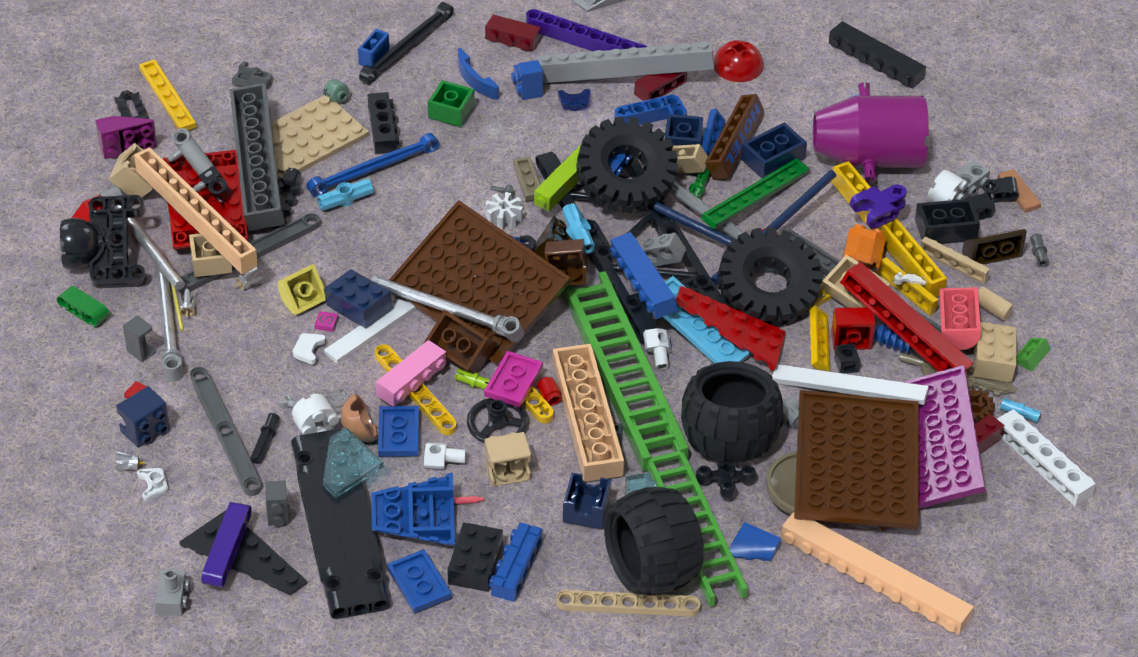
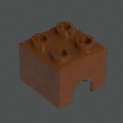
M584 239L546 242L545 260L571 278L572 281L568 286L587 284L588 266Z

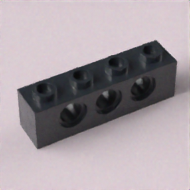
M389 92L367 94L375 154L395 151L396 146H400L399 135H395L398 133L397 123H393L396 121L395 111H391L394 109L393 99H389Z

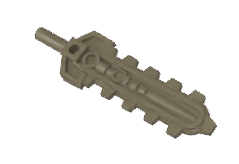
M904 353L900 354V361L920 366L923 376L939 372L925 359ZM973 367L967 373L969 388L972 386L981 388L983 393L990 391L996 397L1015 394L1016 387L1011 385L1010 382L973 377Z

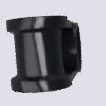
M1008 176L999 179H989L983 184L984 193H987L994 203L1012 201L1019 197L1015 177Z

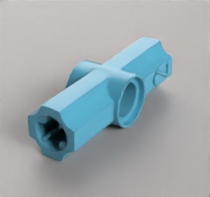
M369 178L353 184L344 182L337 186V190L317 196V202L321 211L338 205L347 207L352 205L355 199L374 193Z
M567 204L563 207L562 212L568 225L566 232L573 240L584 239L586 254H590L594 251L595 246L589 233L591 227L582 217L576 204Z

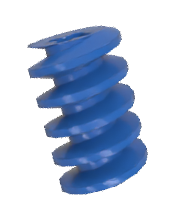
M885 323L877 326L873 335L874 343L878 341L879 345L883 346L885 344L886 348L890 349L892 347L894 351L899 350L900 353L905 354L907 352V355L911 354L913 348L890 327L887 328Z

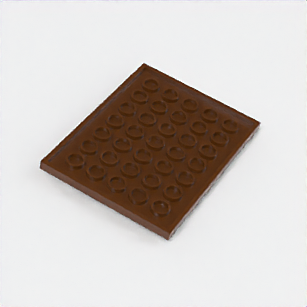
M460 200L454 204L389 279V281L493 317L497 315L516 317L524 329V336L572 281L565 273ZM403 298L435 322L438 321L443 313L441 310ZM458 317L497 342L487 358L497 367L506 352H511L521 341L510 342L506 337L493 333L490 327Z
M800 390L794 518L917 530L918 401Z

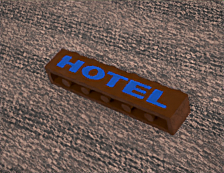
M757 94L741 95L709 154L705 164L713 180L730 177L741 156L742 143L750 139L759 122L764 108Z

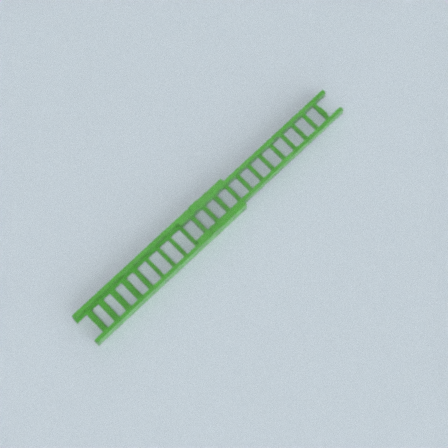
M606 271L598 273L601 284L575 290L572 285L567 286L562 292L584 343L591 344L601 381L642 472L648 471L655 487H665L662 481L663 478L684 474L687 482L665 488H673L677 491L691 489L694 496L686 498L690 505L698 504L701 511L695 513L697 520L704 518L708 525L707 527L700 528L702 535L711 533L715 542L704 544V552L718 548L722 555L720 558L704 561L701 571L696 577L709 607L714 606L715 595L710 585L732 579L741 598H747V585L688 462L689 447ZM604 292L606 295L603 298L581 303L578 299L579 297ZM610 305L612 308L609 311L587 316L584 312L585 310ZM614 318L618 321L616 324L594 329L590 325ZM621 331L624 334L623 337L598 342L596 338ZM628 344L631 349L628 352L606 357L602 349ZM632 357L637 362L636 365L611 370L608 364ZM641 371L644 377L617 384L615 376ZM646 384L650 392L626 398L621 393V390ZM652 399V407L631 412L627 405ZM655 416L659 420L639 426L635 422ZM662 430L665 433L664 436L647 440L642 438V435ZM670 445L673 453L651 457L648 451L649 449ZM677 459L680 465L678 468L658 472L655 464ZM726 564L730 572L707 578L703 569Z

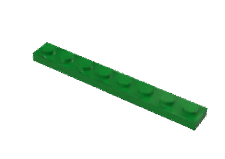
M796 158L704 212L701 220L715 230L807 175L810 168Z

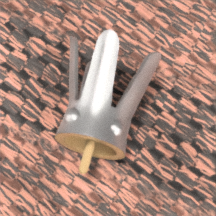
M255 267L236 277L237 285L235 287L239 286L243 291L247 290L253 285L263 283H256L262 280L263 276L256 277L255 274L252 275L258 269Z
M189 289L185 290L184 301L178 293L180 314L182 316L188 317L195 314L194 306L198 293L194 294L191 303Z

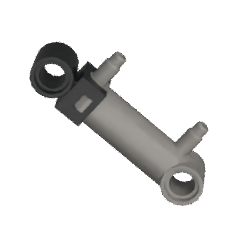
M184 128L176 130L172 135V140L178 150L168 157L169 162L184 156L202 180L193 189L199 192L207 187L218 202L227 201L232 195L227 182L194 140L190 132Z

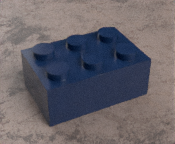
M784 122L742 143L741 160L761 178H764L796 158L800 161L805 159L807 142Z
M352 269L324 288L327 306L364 328H368L393 309L391 292Z

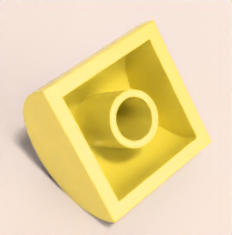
M314 264L278 281V291L285 306L295 315L326 300L324 286Z

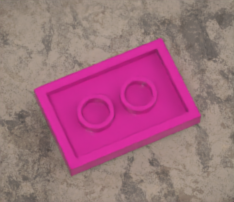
M507 351L486 386L484 396L494 400H502L507 404L520 408L541 372L543 362Z

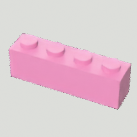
M428 340L376 381V396L393 407L399 402L404 401L406 396L416 391L421 384L430 380L437 371L445 367L446 351Z

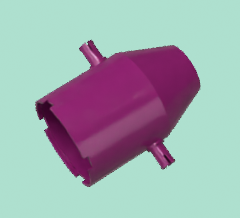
M864 82L858 85L859 96L850 97L814 112V152L841 163L849 161L854 168H864V179L866 182H869V178L871 182L876 181L875 168H924L926 164L928 146H925V136H929L927 102L924 96H870V84L866 82V87H864Z

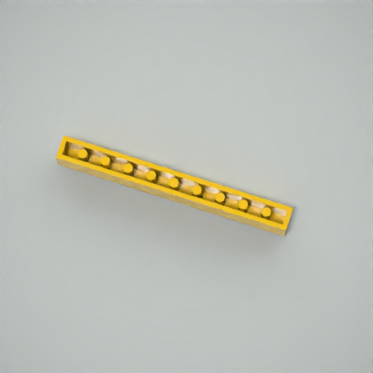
M849 161L833 166V171L837 176L831 183L848 203H850L852 196L871 188ZM870 211L856 212L866 224L867 215ZM896 218L892 222L876 228L884 232L883 236L886 237L884 247L907 274H915L921 277L926 282L925 286H921L935 297L940 296L939 288H946L947 277L900 221Z

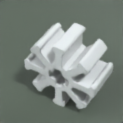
M505 192V198L501 200L496 193L492 195V202L486 201L487 220L493 224L497 222V227L503 230L504 223H507L510 229L516 228V221L522 222L523 206H521V199L519 197L511 200V193Z

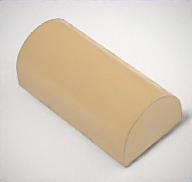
M984 286L978 290L980 307L1004 322L1012 316L1013 304Z

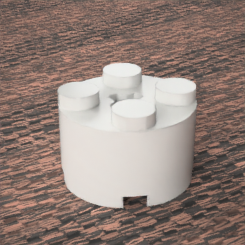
M943 170L934 181L936 183L934 189L931 187L927 195V200L930 202L964 199L966 194L963 191L968 186V182L948 170Z
M322 394L310 395L311 398L306 400L303 398L294 406L292 410L293 420L302 435L333 430L339 422L337 413Z

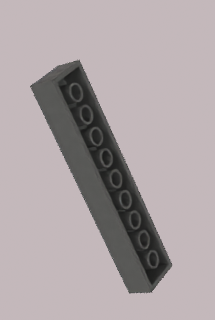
M265 83L230 89L243 212L247 229L252 231L284 225L270 104Z

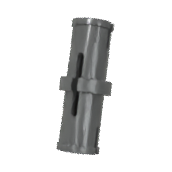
M1035 233L1030 237L1033 246L1032 253L1036 257L1038 267H1047L1049 265L1047 248L1043 244L1041 234Z

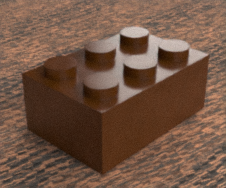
M445 309L424 341L426 343L429 340L445 350L447 358L473 374L475 372L479 373L497 342Z

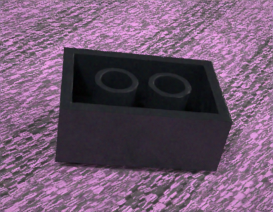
M971 199L917 203L915 222L922 240L924 237H927L938 243H946L978 237L980 221Z
M463 522L447 569L449 585L485 592L489 591V581L491 576L494 575L503 546V529Z

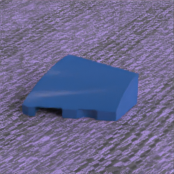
M744 522L729 549L733 557L746 558L745 560L760 559L762 561H772L780 548L781 538Z

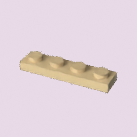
M924 237L921 241V248L929 257L983 284L989 280L990 268L959 254L935 240Z

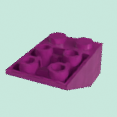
M110 116L95 120L99 146L104 159L119 156L134 143L143 150L149 147H157L153 119Z

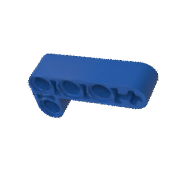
M667 95L619 106L615 109L614 118L624 117L625 123L629 122L630 117L639 118L638 125H643L645 121L652 123L665 120L668 114L687 115V110L677 95Z

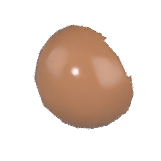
M355 393L345 401L342 407V426L345 432L356 441H377L378 426L373 424L364 400Z

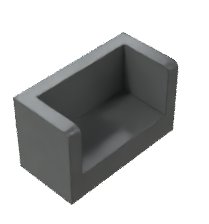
M137 315L123 325L126 349L131 355L144 362L156 353V350L146 343L145 335L153 330L149 323Z

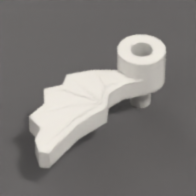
M898 272L894 278V283L897 285L902 284L903 281L926 285L925 280H922L921 277L915 274L902 276V273Z

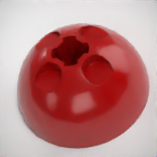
M730 41L721 46L714 56V71L728 81H751L759 77L764 69V61L760 51L747 41Z

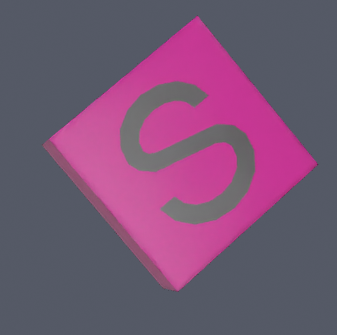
M319 311L314 324L315 329L334 332L338 314Z

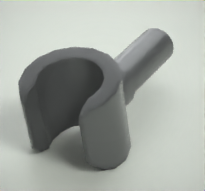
M507 185L505 188L490 187L491 190L504 193V197L505 192L511 193V199L514 198L515 192L512 185Z

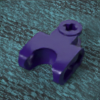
M897 184L882 191L877 187H871L852 196L849 205L854 212L870 211L867 215L866 225L870 229H876L897 218L899 210L906 206L904 198L907 195V190L904 186Z

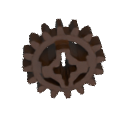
M972 387L969 392L974 422H979L989 414L993 416L995 408L994 398L988 397L989 392L982 393L981 388L976 391Z

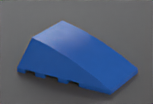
M453 472L446 474L445 477L428 478V481L412 482L408 483V486L400 488L396 486L371 493L372 531L455 546Z

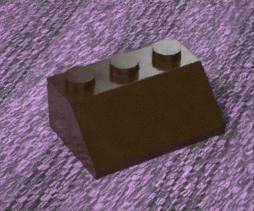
M1015 229L964 240L962 254L983 265L1022 257L1027 231L1026 229Z

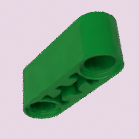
M70 286L56 298L60 307H65L66 311L87 324H92L94 328L110 316V312L105 305L74 286Z

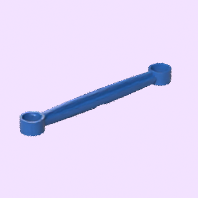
M426 133L420 138L418 143L373 158L324 179L320 176H315L307 182L306 188L313 197L325 194L329 187L381 169L424 151L427 154L434 152L439 148L440 142L433 133Z

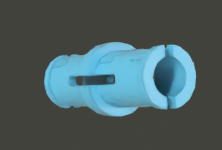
M1006 398L1003 399L1000 410L1009 412L1014 409L1019 415L1035 423L1038 422L1041 411L1025 406V403L1021 402L1020 404Z

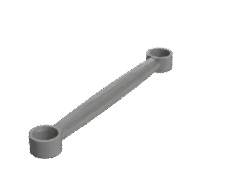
M673 183L670 193L697 214L702 216L704 212L711 209L692 193L677 183ZM730 221L718 227V229L735 240L738 239V235L744 233Z

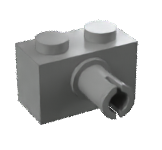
M160 570L155 599L157 615L182 616L183 608H187L188 599L185 596V592L190 590V579H186L185 570Z

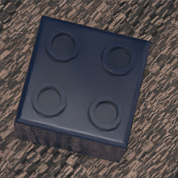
M149 386L116 405L117 413L126 424L125 426L122 423L119 424L120 431L138 448L149 444L152 439L165 434L170 429L166 402Z
M572 472L563 502V522L603 529L611 499L612 479L600 477L599 484L591 485L583 480V474Z

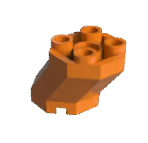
M855 224L854 228L850 227L842 259L847 254L856 261L863 263L868 269L874 268L873 272H878L886 237L883 236L884 232L878 229L868 230L860 224Z

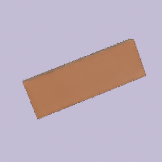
M1014 169L998 173V179L1008 176L1016 178L1019 197L1015 201L1024 213L1041 208V202Z

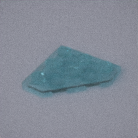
M345 427L330 437L323 486L337 498L382 469L384 462Z

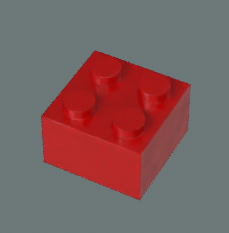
M834 308L831 328L833 350H835L836 345L852 343L855 344L857 350L872 349L875 320L874 314L869 308Z

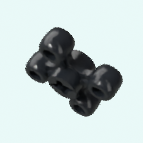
M716 460L717 470H711L708 466H700L696 471V479L700 484L705 485L710 483L711 480H717L716 483L720 487V495L724 499H732L735 496V480H741L742 483L747 485L753 484L756 480V470L754 467L744 466L741 470H736L732 462Z

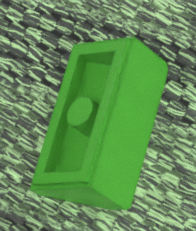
M1030 338L1016 355V364L1029 371H1033L1051 350L1047 339Z

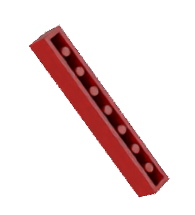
M859 262L847 270L840 283L936 370L940 372L964 365L966 374L969 372L974 363L863 263Z

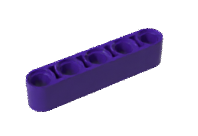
M235 502L229 503L203 568L202 584L224 587L250 521L251 505Z

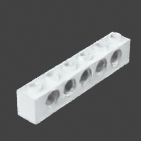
M1013 409L997 418V420L1005 425L1002 440L1074 506L1093 496L1096 485L1093 479L1071 462L1063 452L1059 451L1050 440L1040 434L1022 415H1019Z

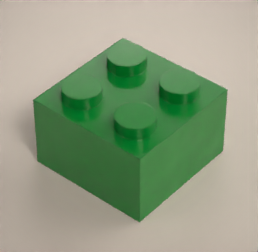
M442 80L428 100V118L461 127L475 105V89Z

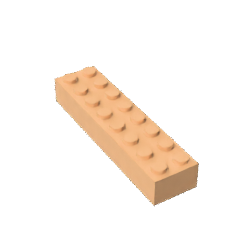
M591 344L553 349V368L558 387L561 391L562 402L581 473L583 474V480L587 482L600 480V477L614 478L623 476L624 459Z

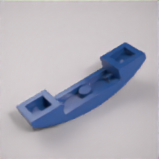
M458 48V68L467 84L486 97L495 100L499 99V86L490 77L483 79L470 66V57L461 48Z

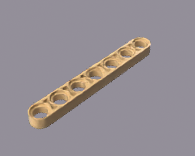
M562 590L556 596L557 607L565 611L696 616L701 608V602L697 597L662 594L647 596L620 592ZM562 598H569L571 602L564 604L560 600ZM583 599H590L592 603L585 605L581 601ZM608 599L611 600L613 604L610 606H606L602 604V601ZM629 600L632 601L634 605L631 607H627L623 605V602ZM650 601L653 602L655 606L652 608H648L644 606V603ZM671 602L674 603L676 607L673 609H669L665 607V604ZM692 603L695 604L697 608L694 610H690L686 608V605Z

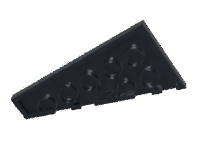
M226 510L179 541L180 546L190 548L197 554L208 557ZM249 527L246 528L231 569L239 573L243 572L257 581L261 580L269 584L270 587L290 596L307 585L304 577Z

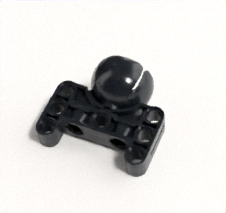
M139 195L94 197L89 202V222L81 218L62 220L60 224V250L65 252V254L61 255L63 267L69 270H79L90 265V278L92 285L96 288L138 287L144 285L147 281L145 269L139 264H129L128 218H139L145 214L146 209L142 197ZM136 204L140 205L139 208H132ZM117 205L121 206L119 209H113ZM97 206H102V209L95 210ZM107 219L109 220V228H107ZM116 240H122L119 244L114 243ZM137 273L142 274L139 278L133 277ZM118 274L123 275V276H122L121 278H119V279H115V278H114V277H115L116 275H118ZM98 275L104 276L100 280L95 279Z

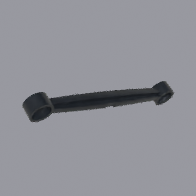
M441 2L434 15L405 36L372 66L365 65L360 71L359 80L368 85L375 82L379 72L409 50L412 45H415L442 20L448 21L454 13V7L446 2Z

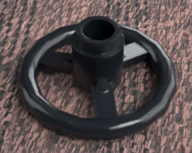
M487 398L471 408L467 414L466 425L473 437L485 443V439L489 438L488 436L495 428H503L506 425L519 427L516 433L524 432L525 434L529 425V416L522 405L519 408L502 400ZM507 406L516 410L521 419L508 416ZM486 407L488 410V423L479 432L474 424L475 416L481 409Z

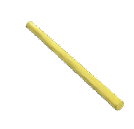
M171 284L179 328L182 331L184 328L177 293Z

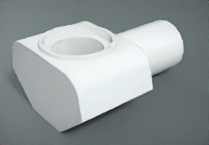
M658 328L645 330L643 335L646 352L654 353L657 370L661 368L667 369L669 367L667 354L672 352L667 330Z
M426 443L424 468L445 469V462L465 463L466 449L447 448L445 443Z

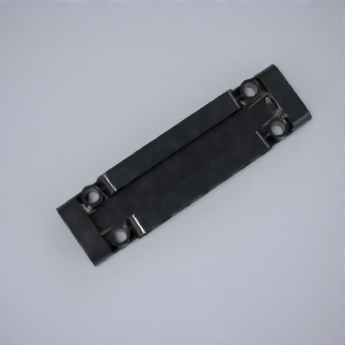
M334 429L294 437L291 440V446L296 463L299 489L330 616L333 619H342L388 609L390 601L384 580L382 560L375 531H372V519L358 463L354 459L349 435L344 429Z

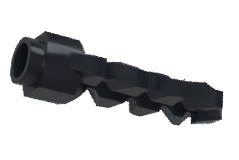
M129 90L121 92L119 97H114L117 109L122 117H131L125 101L132 100L138 116L133 118L149 119L142 100H139V92L134 94Z
M296 168L286 169L282 180L279 181L281 195H283L284 190L289 192L283 205L284 225L287 224L286 217L292 213L291 206L296 203L295 195L301 192L299 185L301 172ZM279 225V226H274V227H269V228L275 229V228H278V227L284 226V225Z

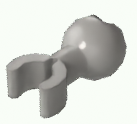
M284 394L286 401L279 400L278 403L283 409L294 408L301 399L295 401L291 399L290 395Z

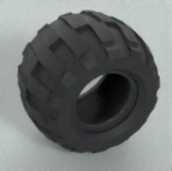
M736 361L718 362L699 369L696 375L691 377L682 397L681 420L690 445L707 457L725 462L752 460L762 456V453L768 452L776 441L783 422L782 394L777 382L772 380L773 376L757 366Z
M665 487L642 488L621 497L608 508L604 520V537L607 553L617 577L628 590L637 595H662L682 588L700 573L704 561V543L700 525L691 505L677 490Z

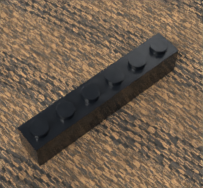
M842 21L830 31L829 44L899 81L904 86L913 89L925 79V65Z

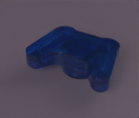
M584 89L578 94H568L564 90H559L558 99L562 108L571 111L588 108L590 89Z

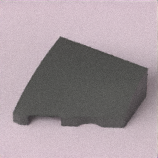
M243 61L239 65L238 72L232 78V84L243 87L265 83L267 89L271 82L272 74L262 71L258 67L249 68L247 67L249 63Z

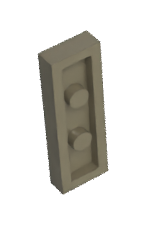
M531 157L513 159V166L525 201L534 200V191L540 186V182Z

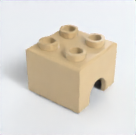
M135 143L119 155L108 180L127 195L143 197L153 187L136 172L134 155L143 151V149Z
M512 432L508 435L491 436L485 439V466L492 487L531 479L528 465L531 462V453L524 432Z

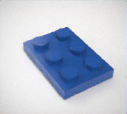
M379 406L378 457L418 456L419 406Z
M424 549L387 564L389 574L413 613L452 598L451 591Z

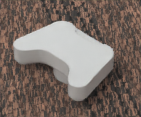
M301 334L293 349V357L311 365L315 364L316 358L313 351L315 347L325 343V336Z
M150 468L137 471V477L145 480L148 485L147 490L142 494L145 501L168 492L163 469Z

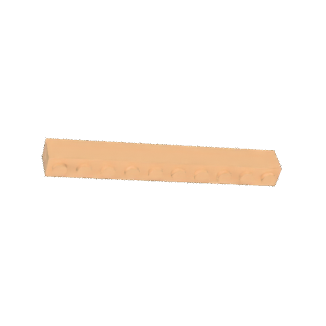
M150 147L134 155L136 172L241 274L258 266L256 249Z
M793 512L782 525L781 538L787 544H793L804 553L817 557L822 563H828L839 572L852 576L857 582H863L874 591L887 595L892 601L907 606L912 612L922 614L929 621L944 626L949 632H955L959 635L972 618L974 606L814 520L794 518Z

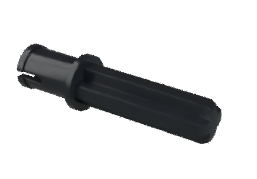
M275 413L268 414L265 424L260 429L261 434L250 457L254 464L262 462L270 440L276 434L275 429L280 417Z

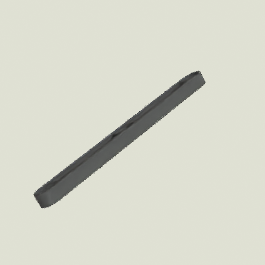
M314 213L306 214L249 243L256 249L258 259L318 229L320 218ZM311 220L316 221L314 224H308L307 222ZM194 270L180 276L189 286L177 291L184 294L185 290L189 289V292L225 274L194 277Z
M195 367L190 371L192 385L244 493L248 496H256L261 492V482L207 370L203 367ZM197 374L204 375V377L200 379L194 378V376ZM223 428L230 429L227 433L220 432ZM250 484L257 485L255 489L247 488Z

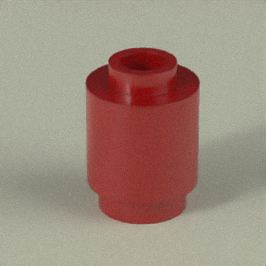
M543 377L539 380L536 388L543 399L550 406L560 403L562 400L561 391L554 378Z

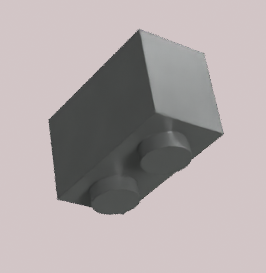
M286 480L265 482L268 526L280 527L289 525Z

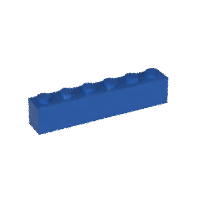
M629 232L610 239L611 248H609L612 258H616L618 267L623 269L626 279L631 280L634 291L637 290L640 300L642 302L645 301L648 312L653 313L656 319L676 312L677 305L674 294L633 234Z

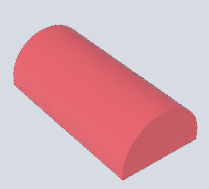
M978 287L939 288L942 335L959 350L973 347L981 336Z

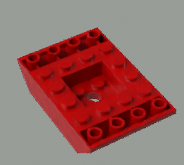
M236 150L205 153L229 185L232 195L227 201L218 202L207 187L197 193L248 241ZM184 156L173 162H169L168 157L163 158L192 188L202 181ZM168 203L173 250L191 248L189 235L200 233Z

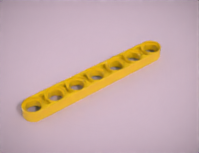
M381 344L375 348V358L387 373L393 369L389 367L390 364H399L403 361L389 345ZM380 352H387V353H389V354L386 355V356H380V355H379ZM424 384L419 386L420 390L418 392H411L408 395L440 433L444 435L455 433L456 420ZM424 399L431 401L429 404L421 403ZM436 411L442 413L440 416L432 415V413ZM444 424H451V425H453V427H451V428H449V429H446V428H444V427H442V426H443Z

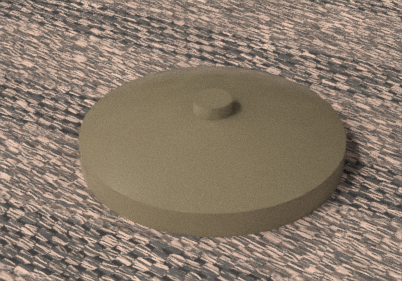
M797 451L782 455L775 460L769 468L766 480V488L771 500L780 509L789 514L794 512Z

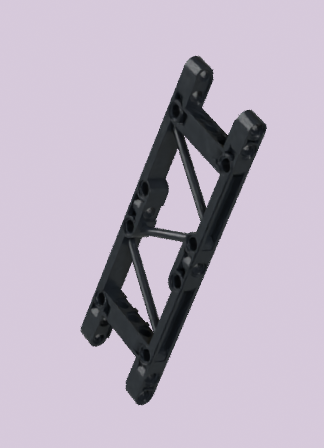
M553 152L536 155L535 157L537 168L544 180L561 165L557 155ZM633 156L628 165L624 164L622 167L623 171L619 177L635 179L643 175L645 171L636 157ZM578 182L558 204L563 211V207L567 204H576L573 199L594 201L596 195L594 194L589 197L586 193L575 192L585 188V185H580V182ZM648 205L647 215L627 233L631 232L635 236L649 223L655 229L658 236L676 233L686 248L681 260L689 272L656 269L661 277L671 278L674 276L675 278L683 279L679 280V282L686 288H690L699 294L727 305L676 221L653 210L654 208ZM587 219L586 221L591 227L589 233L595 244L594 251L588 255L599 273L606 271L640 344H644V331L657 328L656 322L652 317L653 313L648 312L645 301L642 302L638 293L629 295L616 273H624L623 269H620L617 264H612V256L609 251L611 245L597 222Z

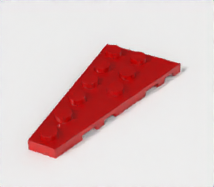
M680 286L675 298L676 304L692 315L702 317L706 325L710 327L712 324L719 329V334L740 349L749 350L754 354L753 358L758 361L763 360L769 364L768 368L774 371L786 331L731 308L726 304L715 301L708 296L699 294L690 288Z

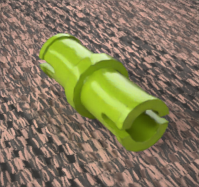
M460 368L457 370L458 374H455L456 381L469 384L472 388L478 387L485 390L490 379L480 376L479 373L475 372L473 374Z

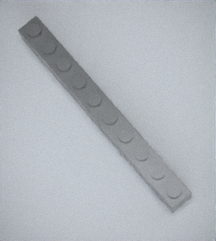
M712 42L683 43L681 45L668 44L645 48L632 47L609 51L596 50L594 52H577L572 54L561 53L559 55H542L537 58L543 71V83L714 69Z

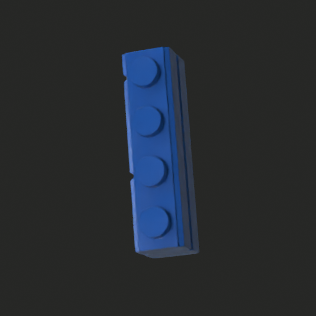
M521 522L517 530H512L510 536L511 543L510 545H505L503 551L504 558L503 560H498L496 566L497 573L492 575L489 581L492 596L515 602L543 540L542 528Z

